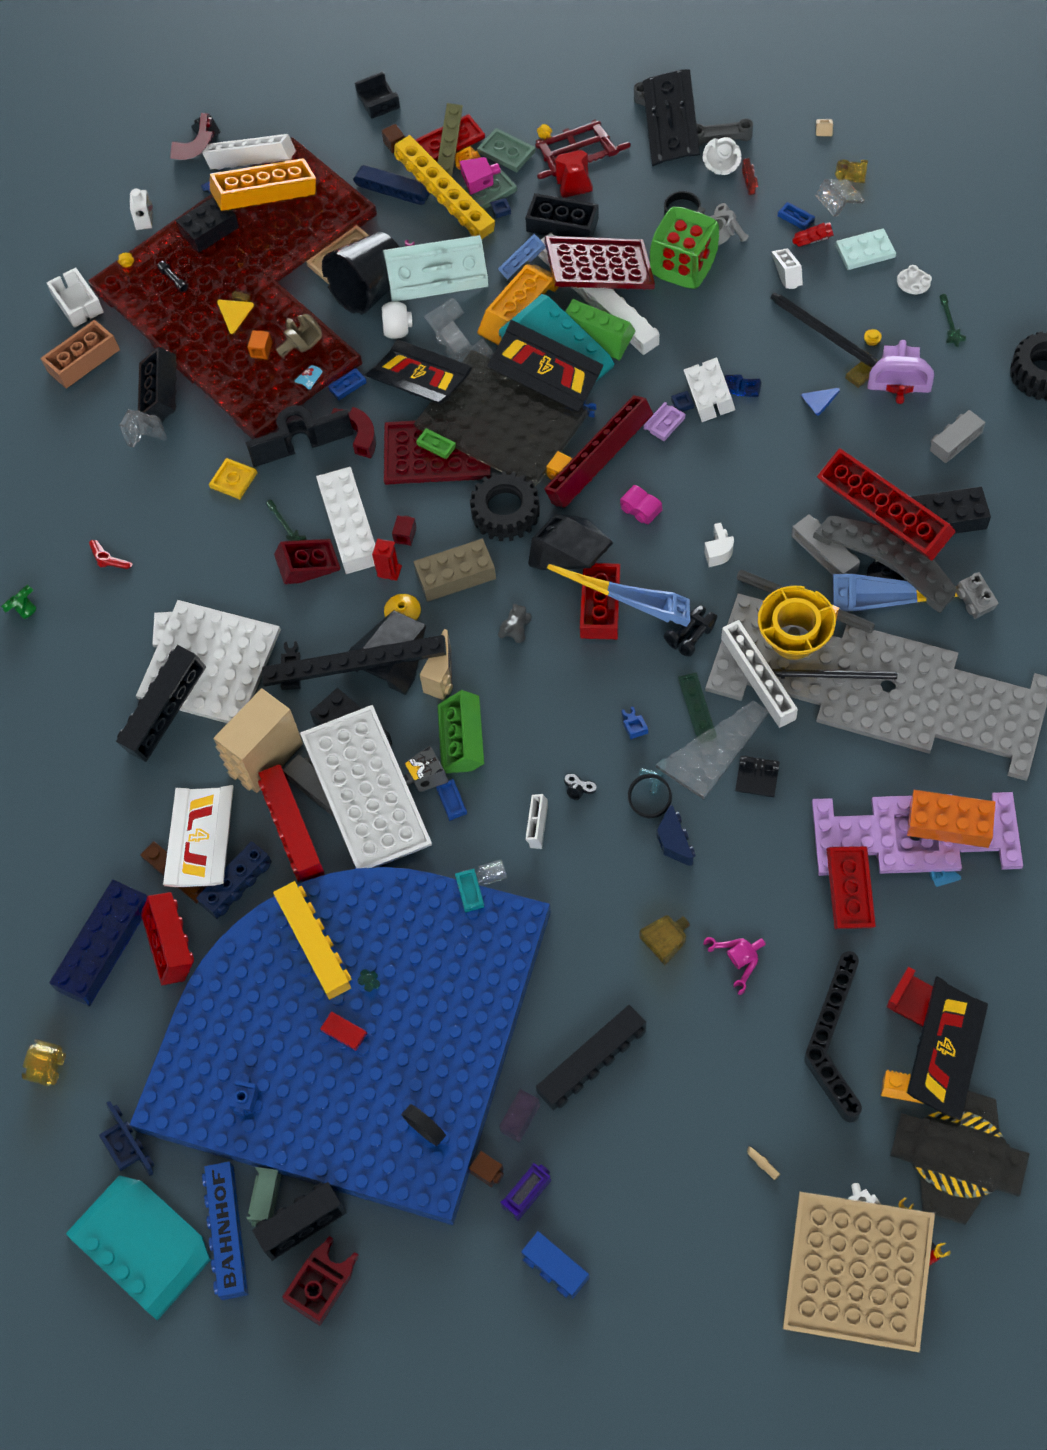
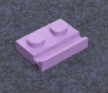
M664 402L644 424V430L650 431L652 435L665 441L685 419V414Z

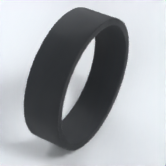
M678 191L672 193L665 200L664 215L668 212V205L673 201L680 199L689 200L699 208L701 206L700 200L691 192Z
M644 774L631 783L628 790V801L634 812L639 816L656 818L668 810L672 801V793L668 783L662 777L655 774ZM646 778H655L662 781L669 791V799L666 806L655 814H643L632 805L631 793L634 786Z
M410 1104L401 1114L413 1129L433 1145L438 1146L446 1137L444 1131L414 1105Z

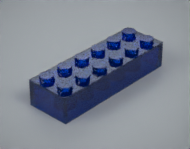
M112 879L50 980L51 986L56 991L90 1007L142 921L141 913L148 896Z

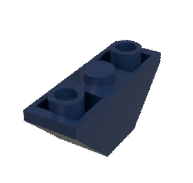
M673 805L669 806L657 829V839L665 856L691 866L693 865V857H696L692 845H688V833L680 825L682 819L679 811L675 812Z

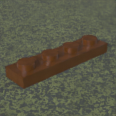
M153 841L140 856L164 876L167 851ZM207 886L177 888L197 904V896Z

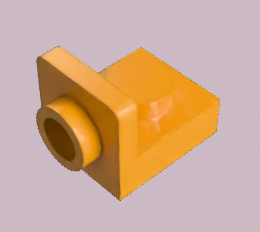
M471 146L461 150L455 155L456 167L461 170L460 161L481 158L480 154Z

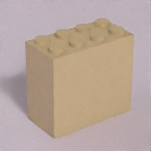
M262 688L213 738L217 745L215 748L220 752L219 756L225 762L223 765L228 769L227 773L234 780L238 778L247 790L250 791L252 789L256 793L260 791L258 780H261L259 772L279 764L282 767L303 745L291 710Z

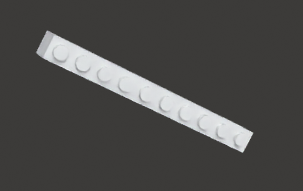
M544 237V238L541 239V241H542V242L544 243V245H545V242H544V241H545V237ZM545 248L538 256L550 267ZM571 287L592 307L631 322L636 332L630 343L643 355L659 345V331L653 328L644 317H641L634 307H630L623 297L617 295L614 289Z

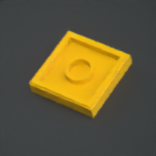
M226 458L210 481L209 487L240 500L257 475V469Z

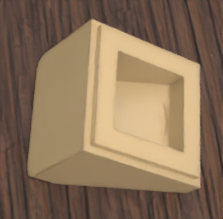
M817 119L816 136H832V119Z

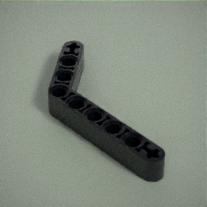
M850 951L843 953L840 957L807 1047L804 1061L840 1116L847 1122H855L860 1116L862 1105L827 1055V1050L859 963L858 956ZM847 961L851 962L848 971L844 970ZM844 979L847 984L840 985L837 980ZM837 997L840 1003L835 1004L831 1002L830 998ZM831 1016L834 1021L826 1022L823 1017ZM822 1034L827 1040L820 1041L816 1036ZM816 1053L820 1059L812 1060L809 1055ZM829 1071L832 1074V1077L825 1078L822 1076L821 1072ZM839 1088L844 1092V1095L837 1096L833 1090ZM848 1107H849V1109H853V1108H854V1109H855V1112H854V1113H853L852 1111L848 1112V1111H847Z

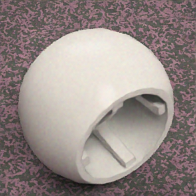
M392 301L382 306L384 336L390 339H400L408 334V327H412V313L407 312V307L404 303Z

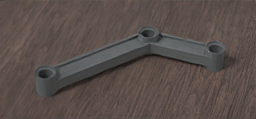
M638 82L634 85V101L645 106L643 82ZM744 118L735 123L708 126L697 124L699 146L714 138L719 140L723 137H729L732 140L749 141L752 138L753 122L748 118Z

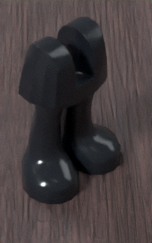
M700 605L690 612V623L687 627L682 626L677 632L671 629L666 631L664 639L671 648L675 650L678 648L682 655L692 656L695 652V644L704 633L710 634L717 615L710 612L703 618L706 608ZM695 627L696 630L687 640H683L691 629Z

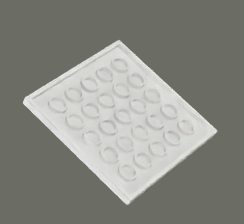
M177 600L136 694L137 699L140 700L145 696L150 683L158 676L160 667L165 665L171 650L175 649L178 644L196 654L206 666V669L183 703L180 711L228 723L254 696L262 677V667L267 665L281 631L280 626Z

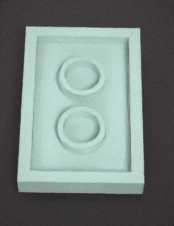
M884 228L838 240L835 245L847 270L892 259L896 256V252Z

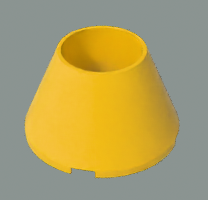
M787 586L775 590L765 598L758 612V627L761 635L780 656L790 660L802 659L822 648L830 640L835 630L836 616L831 603L820 592L805 589L804 586ZM796 625L803 627L809 633L794 636L784 632L781 628Z

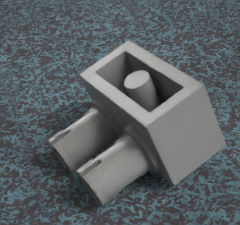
M980 572L974 573L972 576L960 581L956 586L958 597L963 599L967 612L974 619L994 610L999 604Z

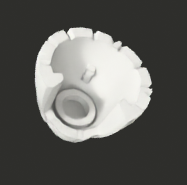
M723 137L719 140L714 138L704 148L703 162L712 172L719 175H727L738 168L741 162V150L729 137Z

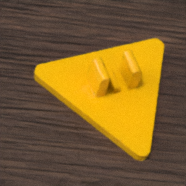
M217 301L231 334L236 332L254 307L252 302Z

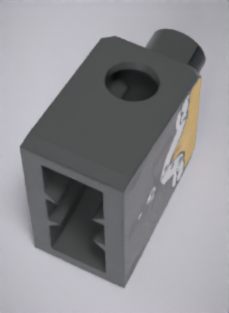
M431 746L405 762L408 773L403 775L406 784L409 786L414 783L420 792L449 782Z

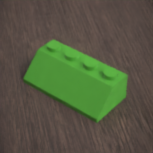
M575 299L571 300L565 311L610 354L611 358L620 361L636 332L631 322Z
M461 690L437 705L441 765L446 774L469 772L484 765L480 699L476 694Z

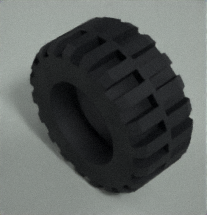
M1042 331L1037 332L1036 335L1031 334L1020 341L1014 352L1010 376L1013 378L1014 385H1018V390L1024 391L1026 396H1033L1037 400L1045 399L1047 401V371L1037 368L1032 363L1040 360L1047 361V332L1043 333Z

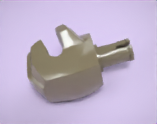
M309 314L298 315L299 328L296 327L292 319L286 320L287 330L283 333L287 340L276 349L282 358L293 348L304 352L312 348L322 338L321 327Z

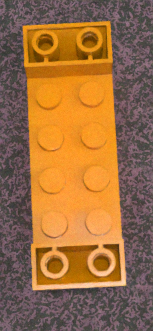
M526 264L486 309L477 334L499 345L502 340L498 333L501 327L541 294L544 295L548 290L555 292L559 288L554 287L552 273L538 265Z

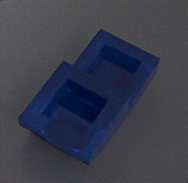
M725 375L724 378L730 394L759 397L762 385L761 379H743L742 375Z

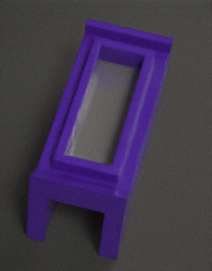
M533 1163L505 1199L500 1202L501 1207L504 1210L510 1211L514 1218L519 1221L551 1182L550 1171L542 1164L537 1166Z

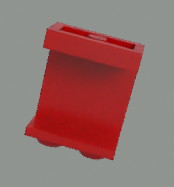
M908 966L892 994L887 1008L923 1027L933 986L914 976L916 970Z

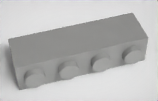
M809 514L793 526L792 537L832 575L855 574L858 572L860 561L846 547L833 542L828 545L813 538L814 532L821 525L816 518Z

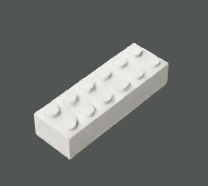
M351 467L316 476L345 574L375 566L372 556L375 542Z

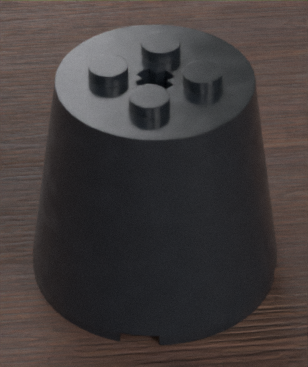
M377 232L331 251L324 256L322 260L323 277H327L330 284L328 289L336 301L347 311L353 314H365L390 290L383 250L400 247L389 235Z

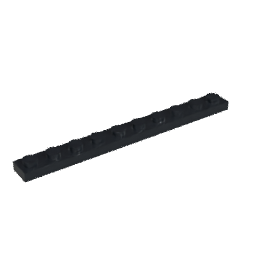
M444 635L263 666V685L266 687L446 655Z

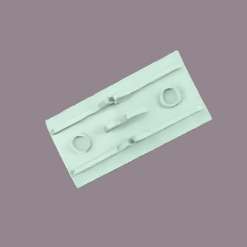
M480 235L383 250L390 285L391 302L488 287V276Z

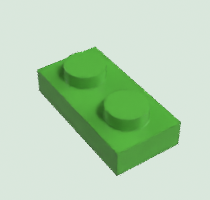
M427 428L416 441L418 446L445 459L456 448V442Z

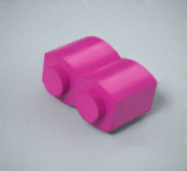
M633 485L620 499L621 509L627 514L635 515V518L640 523L649 525L662 511V502L636 485Z

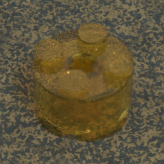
M35 1039L36 1045L31 1044L24 1060L23 1067L27 1068L26 1074L22 1073V1079L45 1086L55 1085L59 1075L56 1071L59 1065H63L66 1053H62L60 1045Z

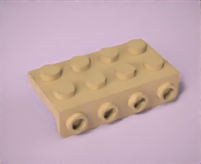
M356 225L306 261L307 266L329 284L327 277H323L322 260L324 256L331 251L369 235Z

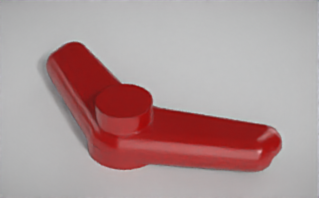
M97 540L89 541L90 548L99 567L113 566L123 569L132 567L133 564L131 562L111 557L108 552L104 551Z

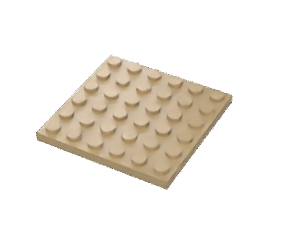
M799 1191L783 1329L920 1352L935 1213Z

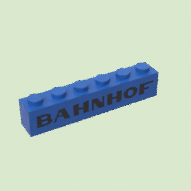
M230 1161L204 1166L205 1173L202 1174V1181L204 1187H207V1195H204L206 1208H209L210 1215L207 1216L206 1220L208 1229H211L212 1237L209 1238V1247L214 1253V1259H211V1267L213 1273L216 1272V1281L213 1282L214 1292L222 1300L248 1295L234 1166Z

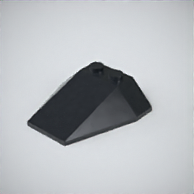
M393 610L353 645L349 651L424 638L426 625ZM419 660L364 669L363 671L387 681L389 688L406 695L415 680Z

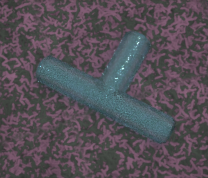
M664 758L660 759L656 772L641 768L639 775L655 774L663 777L668 761ZM651 778L653 782L649 792L652 795H656L661 781Z

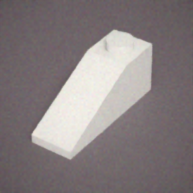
M787 248L772 251L773 260L785 288L795 289L797 286L803 285L802 266Z

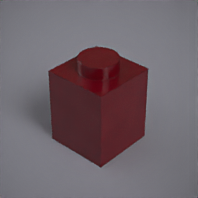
M397 515L392 531L395 543L412 546L417 529L415 518Z

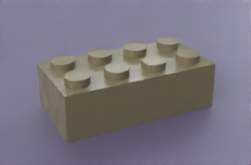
M483 538L413 561L416 575L427 602L496 579L495 567Z

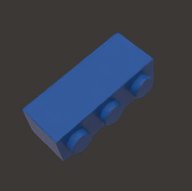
M539 1231L521 1251L524 1257L523 1262L531 1269L535 1266L540 1270L541 1273L539 1275L548 1283L554 1282L558 1286L556 1290L565 1298L569 1295L573 1299L590 1278L585 1270Z

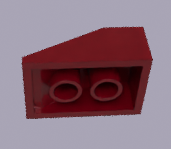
M330 539L283 541L279 543L274 553L284 584L303 583L340 571L341 569Z

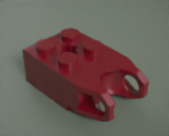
M331 1236L312 1252L282 1296L285 1304L321 1326L351 1279L353 1266L359 1257V1254L354 1252L351 1257L342 1263L332 1262L328 1257L333 1243ZM318 1289V1295L310 1296V1290Z

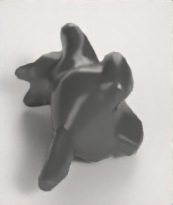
M513 604V609L510 610L507 620H504L500 626L498 633L500 638L512 637L516 643H521L525 640L524 626L532 618L530 613H526L525 606Z

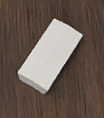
M543 794L532 795L525 840L529 843L530 848L542 849L548 809V799Z

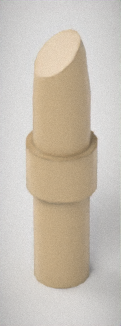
M748 1147V1155L762 1170L776 1180L780 1173L764 1156L762 1157L752 1147Z

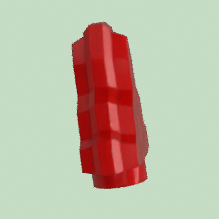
M821 223L795 233L792 239L793 244L801 247L829 239V237L834 236L831 223Z

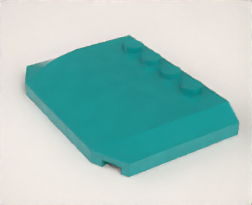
M541 294L511 319L603 364L604 366L596 382L614 367L610 354L547 295ZM510 321L499 329L498 333L499 336H501V339L503 338Z
M118 1176L66 1233L80 1249L157 1321L211 1261L204 1238L141 1180Z

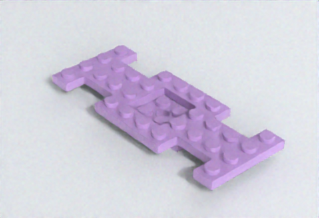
M1013 792L992 793L991 795L992 801H995L996 804L993 839L989 848L921 838L918 841L912 840L910 836H907L912 796L872 797L873 815L835 817L832 798L812 799L818 876L829 875L826 850L829 847L867 846L868 855H876V858H878L879 874L961 871L960 852L999 851L1001 870L1023 868Z

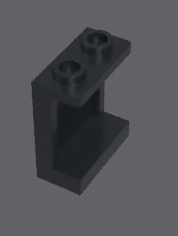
M384 72L355 82L357 96L371 119L400 108L399 97L396 92H392L386 82Z

